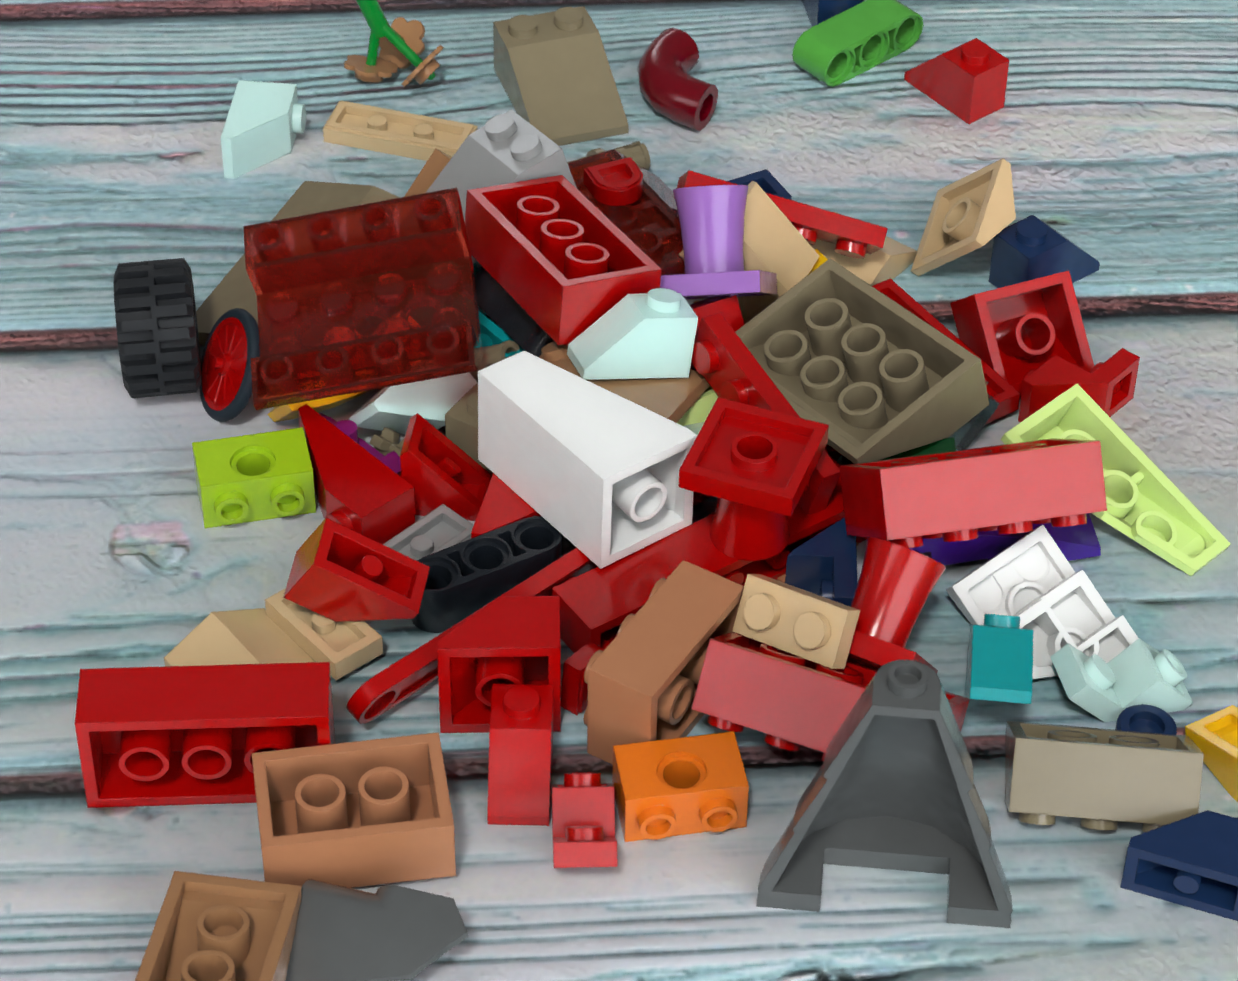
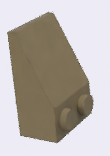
M584 6L562 7L553 12L530 16L517 15L511 19L493 22L494 71L518 115L558 146L629 133L628 121L599 31Z

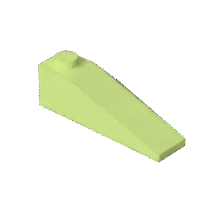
M1075 384L1007 431L1000 439L1004 444L1051 438L1100 441L1107 511L1091 514L1190 576H1193L1231 545L1078 384Z

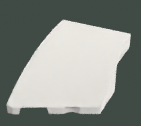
M1044 525L1037 527L946 589L947 593L971 624L984 625V614L1020 617V629L1033 630L1032 680L1059 677L1050 657L1067 643L1089 657L1096 654L1108 663L1139 639L1123 615L1117 618L1114 617L1085 572L1080 570L1075 573Z

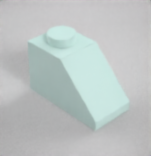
M238 80L221 135L224 178L235 179L291 153L296 134H303L306 124L305 104H298L297 84Z
M655 288L651 289L648 293L627 294L568 344L567 356L581 378L585 380L689 378L698 316L681 293L670 289Z
M442 340L418 356L349 417V420L355 422L357 427L382 431L384 427H387L397 433L406 434L410 418L418 413L438 430L443 426L445 427V414L478 382Z

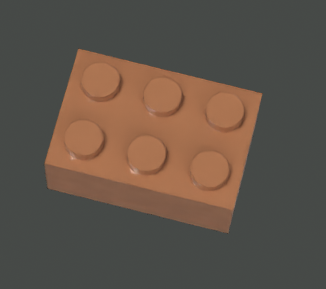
M685 560L676 567L667 579L661 578L656 582L648 601L636 614L631 613L623 620L614 640L604 651H596L586 666L584 682L588 684V706L584 714V724L587 726V753L613 765L614 745L686 737L705 715V713L692 710L691 708L709 640L732 632L744 586Z
M439 732L252 753L265 882L302 886L307 880L313 879L343 887L355 888L456 876L454 821Z

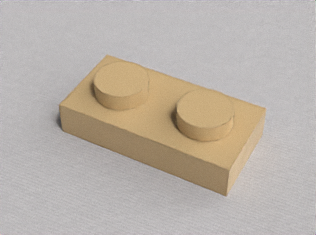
M747 574L732 632L831 669H845L860 610L761 574Z
M285 589L265 599L266 615L315 662H330L331 676L335 680L340 679L383 654L382 636L365 621L335 622L283 598Z

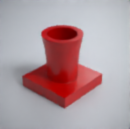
M720 397L717 398L679 469V488L718 498L710 526V538L719 551L738 560L759 561L771 558L784 550L790 540L787 516H792L826 447L829 425Z
M868 537L862 571L851 607L860 610L847 660L877 670L891 661L914 660L929 666L937 674L938 670L919 654L905 647L928 596L946 567L938 561L909 548L879 538Z

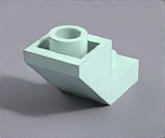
M1140 638L1108 663L1096 654L1090 657L1069 643L1050 657L1069 700L1103 722L1117 721L1118 716L1123 710L1134 705H1152L1169 713L1185 710L1193 704L1183 683V680L1187 678V673L1181 662L1169 650L1164 649L1162 652H1159Z

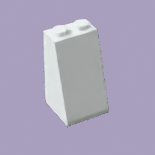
M526 351L517 353L478 371V460L600 569L692 524L694 491L679 488V469L697 437L690 429Z

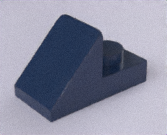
M844 517L789 553L786 563L785 583L851 607L858 584L856 536L847 535Z

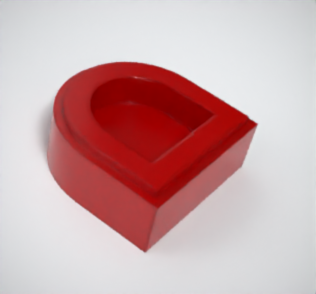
M631 157L583 169L584 185L592 196L602 204L625 206L636 202L643 194V173Z
M596 643L584 645L564 661L560 706L575 715L582 713L588 706V684L584 682L586 666L596 651L605 650Z

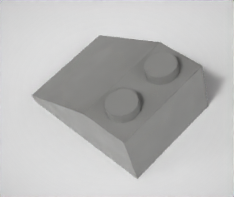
M512 109L489 119L483 127L468 135L417 203L416 207L429 244L422 253L450 277L477 262L463 247L467 190L563 175L576 187L562 148Z

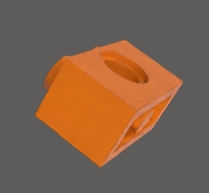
M734 731L613 746L612 783L614 785V797L625 842L646 839L657 840L670 836L710 831L721 832L727 829L747 826L749 784Z

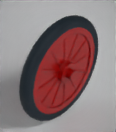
M231 309L216 321L208 335L202 353V381L199 386L201 401L207 414L212 419L220 422L232 420L243 411L253 394L260 371L262 345L259 327L252 314L244 309Z

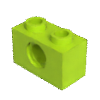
M303 427L192 443L196 485L205 528L316 513L313 468Z

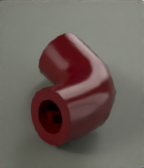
M676 28L665 29L647 47L639 61L637 69L640 92L656 112L676 123L700 131L705 128L714 113L718 89L716 85L687 74L698 63L699 59L698 47L690 35Z

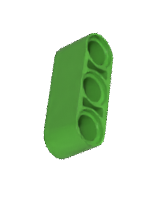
M866 0L803 32L794 45L793 61L796 65L828 86H838L910 49L918 41L924 26L923 18L920 14L897 0Z

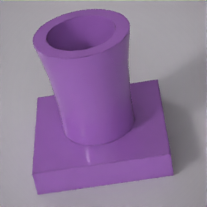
M709 185L673 189L680 219L685 274L661 275L660 288L681 293L685 300L737 295V297L777 295V273L762 270L744 271V215L748 186Z

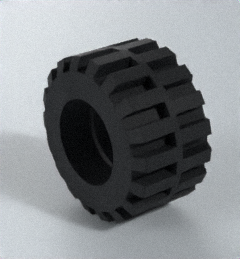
M184 258L119 263L114 274L113 284L119 357L125 389L131 398L197 393L202 376L197 313L190 266Z

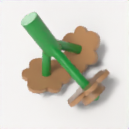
M356 0L371 30L367 57L355 54L348 55L347 60L344 62V68L354 71L355 77L361 81L378 83L382 82L383 78L392 77V74L397 73L398 69H406L413 64L416 69L401 84L404 88L414 79L420 85L427 79L433 80L435 78V71L440 66L434 58L444 47L440 44L424 61L418 56L425 49V44L421 40L425 34L424 25L418 20L407 22L403 17H398L392 22L390 27L377 0ZM380 47L381 50H380V52H379V57H377V55H378V48Z

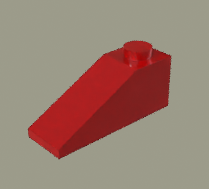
M305 404L298 408L299 428L303 427L313 468L315 494L324 520L328 518L381 544L386 543L415 523L414 486L309 405Z

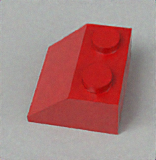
M1069 271L985 291L950 303L959 339L1017 391L1022 379L1031 369H1038L1055 354L1089 373L1094 367Z
M499 596L437 640L440 733H489L492 684L553 685V732H560V596Z

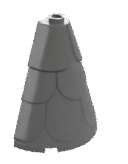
M895 660L878 669L833 736L826 749L823 765L798 801L795 815L766 860L759 879L756 907L820 912L823 864L948 874L947 923L1000 928L1011 927L1012 897L991 839L989 818L973 782L972 760L940 679L929 666L914 660Z

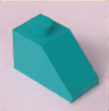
M984 614V625L970 624L964 695L969 699L1031 704L1033 630L1020 629V617Z

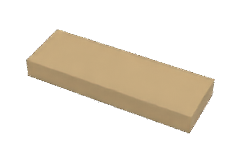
M341 100L323 127V139L327 143L428 161L435 148L453 157L468 135L478 130V126Z

